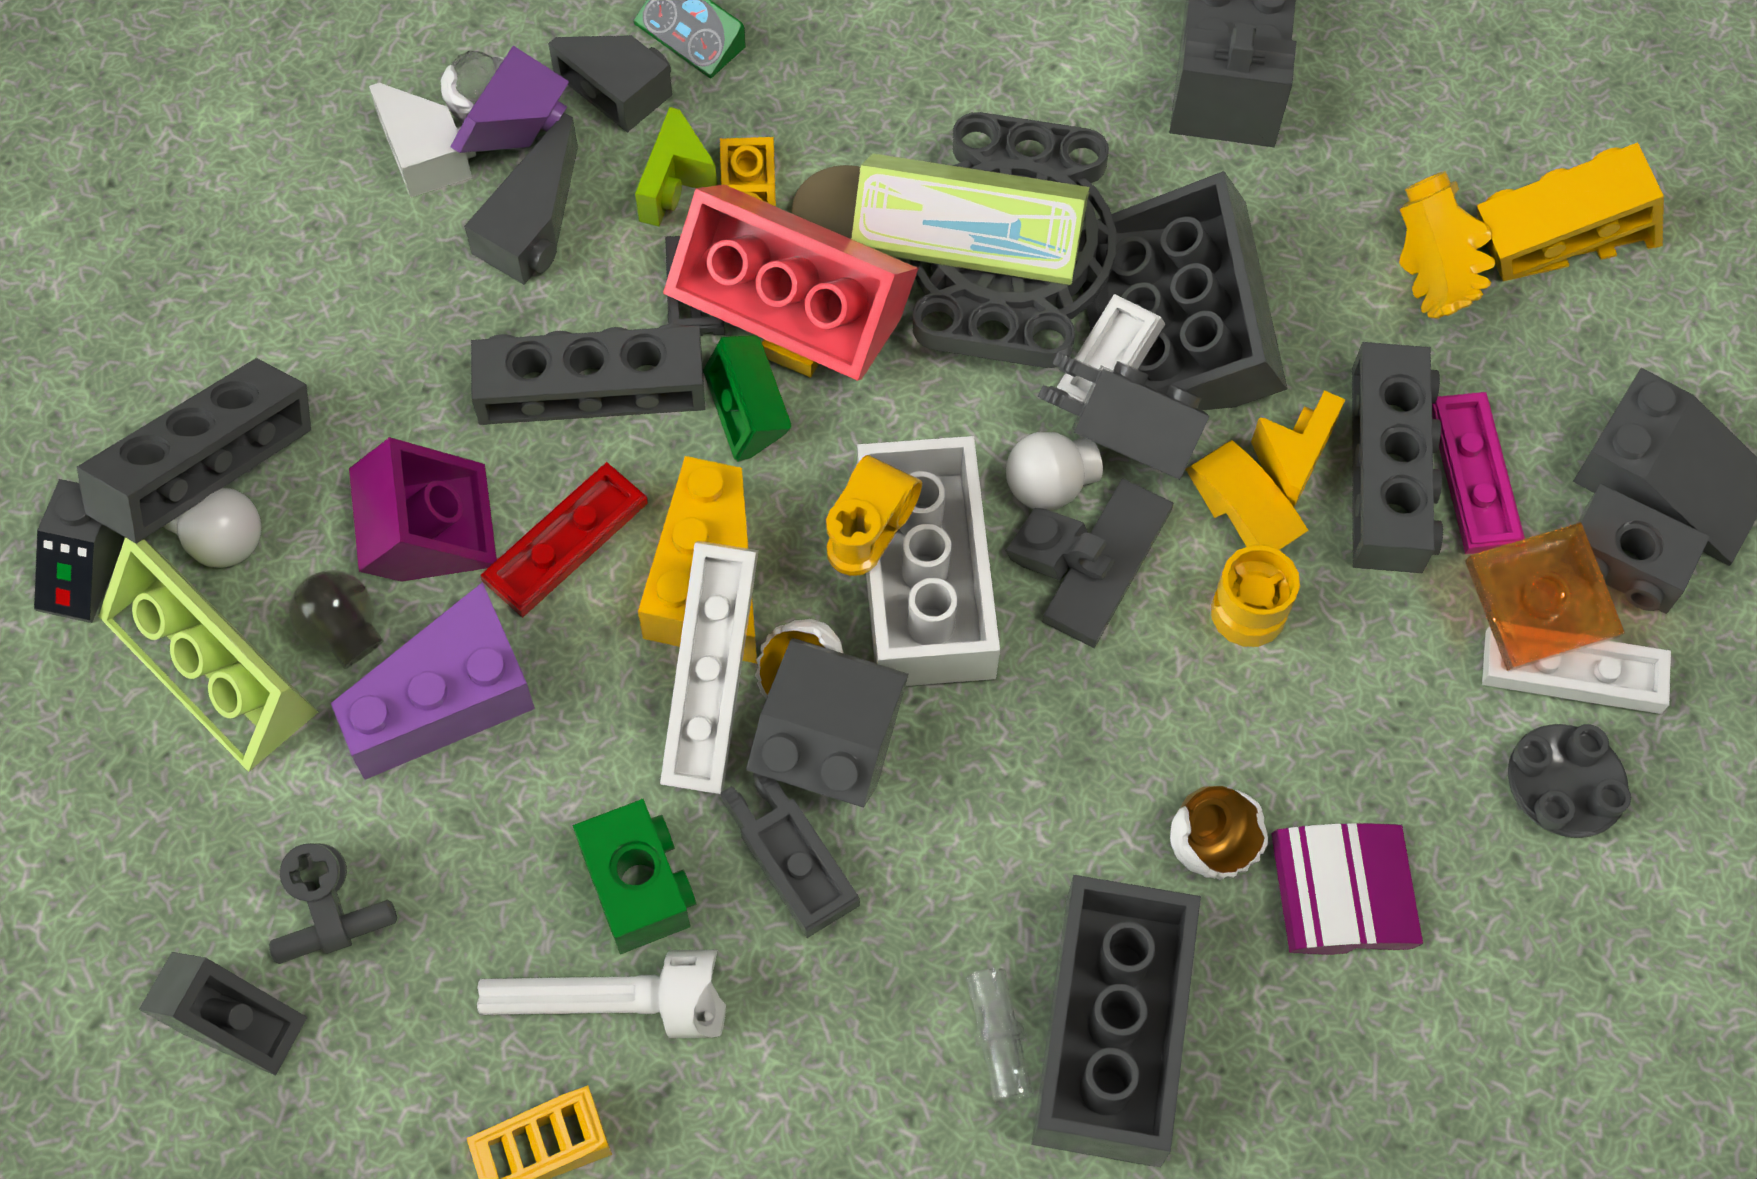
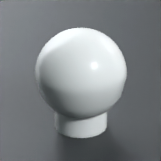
M1036 432L1024 437L1014 446L1006 464L1007 483L1018 501L1031 509L1043 508L1049 511L1057 510L1072 502L1082 490L1083 485L1100 481L1103 473L1101 455L1094 441L1087 438L1072 441L1068 437L1056 432Z
M221 488L210 494L203 501L163 526L166 530L178 535L183 549L202 565L214 568L230 567L244 561L255 550L261 536V519L255 505L241 492L228 488Z

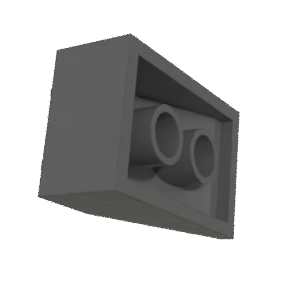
M1640 368L1573 482L1593 493L1602 484L1710 536L1703 552L1730 566L1757 519V456L1693 394Z

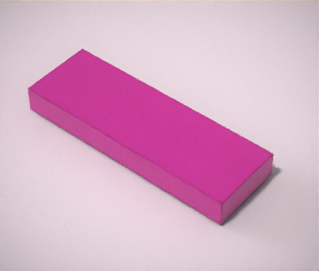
M1487 392L1438 396L1436 403L1432 404V419H1439L1441 423L1439 450L1465 554L1522 549L1526 541Z

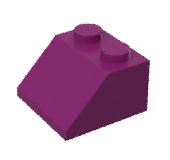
M389 437L349 468L359 572L403 582L486 569L497 560L485 464Z

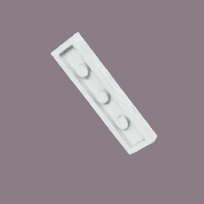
M704 541L695 542L660 780L661 785L720 794L723 791L759 550Z

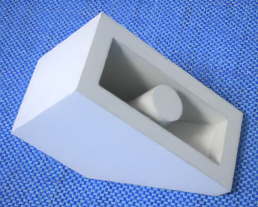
M382 83L369 86L377 115L410 198L472 178L468 159L475 157L476 152L459 153L450 147L461 126L456 128L447 106Z

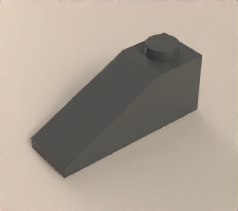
M563 113L559 121L555 122L464 226L472 255L523 285L535 272H545L554 261L557 253V244L578 150L573 117Z

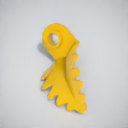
M1446 171L1427 177L1407 187L1405 191L1409 201L1400 208L1407 231L1399 264L1412 275L1418 273L1412 286L1413 295L1416 298L1426 295L1421 305L1422 313L1427 312L1428 318L1435 319L1452 315L1462 308L1471 306L1473 301L1480 300L1483 296L1481 290L1488 288L1491 285V281L1487 277L1478 275V273L1489 270L1495 265L1493 257L1477 250L1490 241L1491 229L1487 224L1476 219L1458 206L1455 199V193L1459 190L1456 181L1450 182Z

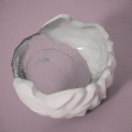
M468 51L459 55L446 68L441 79L442 98L448 109L462 124L503 62V57H491L481 51Z

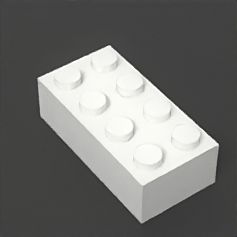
M974 436L857 444V464L865 455H870L922 480V490L909 519L898 529L877 565L866 573L874 662L908 673L906 686L996 679L1000 645Z

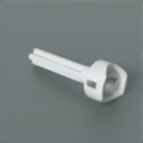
M670 950L665 957L660 976L480 979L477 987L479 993L477 1009L479 1014H655L660 1012L666 1034L669 1038H712L721 1036L725 1021L726 1004L721 1000L711 982L718 950Z

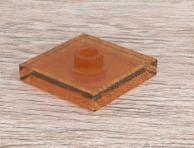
M1581 522L1470 555L1465 560L1507 672L1616 639L1625 633Z

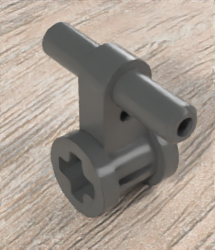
M307 843L296 846L286 854L281 863L280 880L288 894L298 900L307 901L314 925L271 940L269 950L274 962L281 964L321 949L326 954L352 946L351 939L395 924L397 914L391 901L385 900L344 915L337 894L347 876V865L342 854L336 848L322 843ZM308 856H311L314 862H326L328 866V873L319 877L320 888L318 889L314 881L303 882L300 877V871L309 867Z

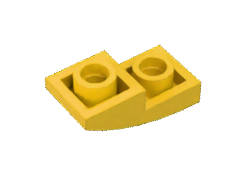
M774 137L720 138L721 185L725 184L776 206Z
M1233 440L1223 444L1185 468L1214 518L1226 513L1246 547L1250 545H1267L1280 550L1309 531L1295 508L1272 478Z

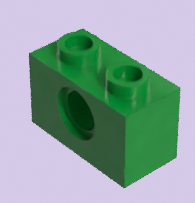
M640 799L572 825L620 955L691 927L687 908L697 905L684 869L672 873L665 853L675 848L662 814L651 818L644 799ZM645 865L654 870L652 877L641 885H629L622 881L624 873L633 866Z

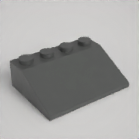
M1222 171L1113 213L1112 218L1116 228L1115 262L1106 286L1095 301L1086 308L1090 331H1092L1114 294L1160 316L1165 322V326L1138 370L1149 375L1145 385L1166 394L1171 384L1200 397L1201 401L1198 406L1200 410L1238 407L1287 390L1246 201L1227 174ZM1097 244L1096 260L1103 267L1107 255V244ZM1085 281L1082 286L1083 293L1093 284L1092 282Z

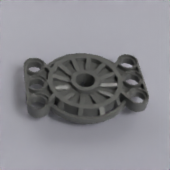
M971 112L959 118L953 127V154L960 162L953 166L1090 187L1072 285L930 263L934 274L929 279L920 261L909 259L910 265L918 268L915 279L925 294L916 302L913 308V334L917 342L931 350L1041 368H1055L1057 366L1053 362L1058 352L1071 356L1073 352L1075 328L1071 319L1095 301L1106 286L1115 262L1116 228L1112 214L1097 188L1091 184L1098 181L1106 171L1109 154L1108 143L1103 135L1088 128L983 112ZM972 132H981L990 137L991 143L982 148H972L963 143L962 138ZM1034 140L1043 145L1045 150L1037 156H1025L1020 154L1015 147L1022 141ZM1087 148L1095 152L1098 159L1094 163L1081 165L1071 160L1069 154L1075 149ZM1094 208L1100 216L1102 222L1096 218ZM1097 244H1107V255L1103 267L1096 260ZM1085 281L1092 282L1093 284L1073 302L1071 297L1080 290ZM943 312L952 318L953 324L943 331H933L924 326L922 320L929 313ZM999 321L1007 326L1009 332L1001 339L989 340L981 336L977 329L984 322ZM1051 329L1060 333L1065 341L1057 348L1045 349L1037 345L1033 337L1039 331Z

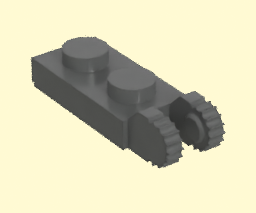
M753 773L757 791L763 799L767 800L773 811L756 820L741 793L737 792L732 786L720 793L721 799L740 828L741 838L806 938H809L859 907L860 898L794 798L789 800L775 779Z

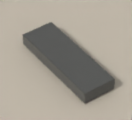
M1122 478L1091 531V534L1106 540L1107 545L1101 554L1112 557L1115 563L1103 580L1091 578L1078 570L1070 568L1045 611L1042 622L1095 649L1169 517L1174 503Z

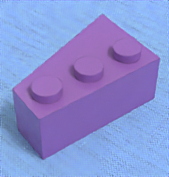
M483 582L331 702L351 756L364 780L535 709L527 682Z

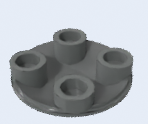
M1566 724L1545 725L1527 733L1512 751L1508 764V780L1511 792L1522 811L1537 825L1552 833L1571 838L1598 835L1613 826L1630 805L1631 793L1625 769L1616 753L1609 746L1607 735L1597 726L1591 724H1583L1579 727Z

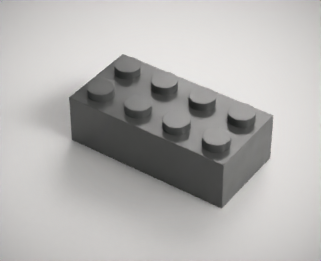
M1073 875L1066 900L1031 1145L1161 1168L1170 1154L1201 896Z

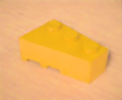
M1638 142L1622 149L1615 147L1604 150L1591 161L1570 169H1555L1542 176L1539 181L1519 189L1501 190L1491 195L1485 202L1477 205L1478 220L1487 224L1491 229V239L1486 245L1495 260V265L1502 281L1569 267L1567 258L1597 251L1600 260L1616 257L1617 252L1614 247L1639 241H1645L1648 249L1663 246L1664 195Z
M689 456L684 457L638 609L643 639L680 647L695 542L704 541L748 548L741 467ZM751 599L742 661L757 664L753 599Z

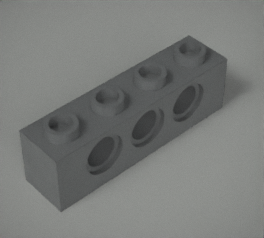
M671 323L662 325L659 328L635 330L611 327L602 332L570 333L567 331H553L546 335L525 337L499 334L489 339L471 340V394L479 425L705 410L703 358L699 325L684 326ZM644 365L655 366V368L648 371L636 370ZM586 369H598L597 372L590 375L579 374ZM529 373H542L541 375L535 378H523L525 375Z
M1362 342L1353 364V568L1423 573L1431 556L1439 555L1441 551L1443 524L1442 521L1434 520V504H1437L1440 498L1442 473L1440 469H1433V453H1436L1439 448L1441 423L1439 419H1432V404H1435L1438 398L1440 374L1438 370H1431V347ZM1389 405L1398 406L1402 408L1405 412L1396 411L1392 409ZM1388 454L1398 455L1402 457L1406 462H1398L1392 459ZM1388 504L1401 506L1408 514L1395 512Z
M258 358L253 359L77 466L85 514L137 544L203 501L210 494L220 490L311 431L307 384Z

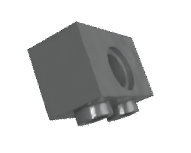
M1600 484L1586 505L1559 562L1571 567L1572 573L1584 582L1590 584L1604 583L1624 593L1626 599L1637 608L1646 611L1659 610L1667 614L1684 593L1710 536ZM1622 549L1632 552L1639 560L1630 558Z

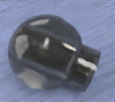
M337 570L321 571L307 577L294 591L289 605V617L294 632L312 649L324 653L332 652L344 669L353 666L384 642L372 625L374 604L366 586L353 575Z

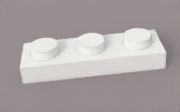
M1491 622L1485 633L1482 685L1662 714L1669 706L1671 651Z

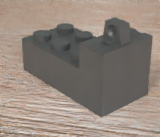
M1186 0L1170 134L1275 148L1293 83L1297 41L1292 40L1296 0Z

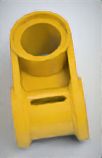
M865 455L855 467L846 488L834 506L829 510L826 518L827 534L829 536L827 559L831 566L838 572L849 576L863 575L871 571L877 565L898 529L907 522L912 514L922 490V480L870 455Z

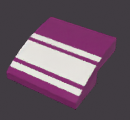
M1374 823L1325 824L1283 828L1271 833L1289 953L1335 955L1347 954L1356 948L1409 950L1423 944L1402 825Z

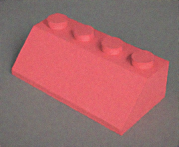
M723 184L695 189L663 294L858 381L864 377L901 320L918 268Z

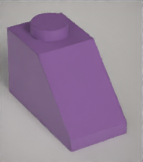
M513 45L467 115L450 147L459 153L530 147L539 131L543 129L547 132L556 121H559L567 106L558 100L569 81Z

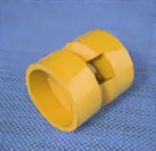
M1250 545L1237 550L1226 561L1211 604L1212 621L1218 632L1228 641L1243 647H1259L1272 642L1282 632L1300 588L1299 572L1293 561L1282 551L1267 545Z

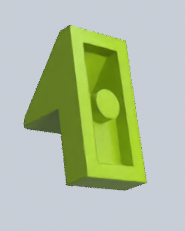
M672 107L668 109L635 192L639 222L658 227L661 225L666 209L675 211L677 208L682 185L692 188L717 185L716 167L712 158L681 110Z

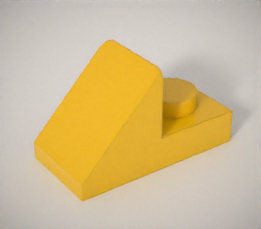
M1325 390L1315 410L1304 406L1293 430L1266 418H1259L1251 440L1262 468L1285 494L1294 508L1336 425L1346 400Z

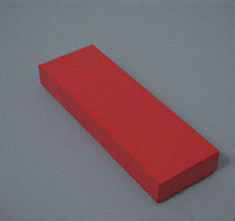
M608 462L604 463L480 575L482 582L523 618L648 504L647 496Z

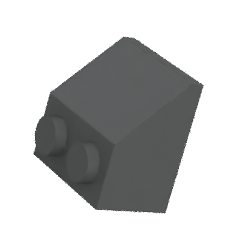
M792 638L761 711L746 770L864 808L877 788L909 674Z

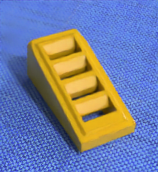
M588 1085L558 1096L466 1138L479 1179H499L489 1147L499 1142L503 1144L512 1173L501 1179H550L612 1155ZM576 1114L585 1141L573 1146L564 1118ZM551 1123L561 1152L549 1157L539 1127ZM527 1132L536 1163L524 1168L515 1136Z

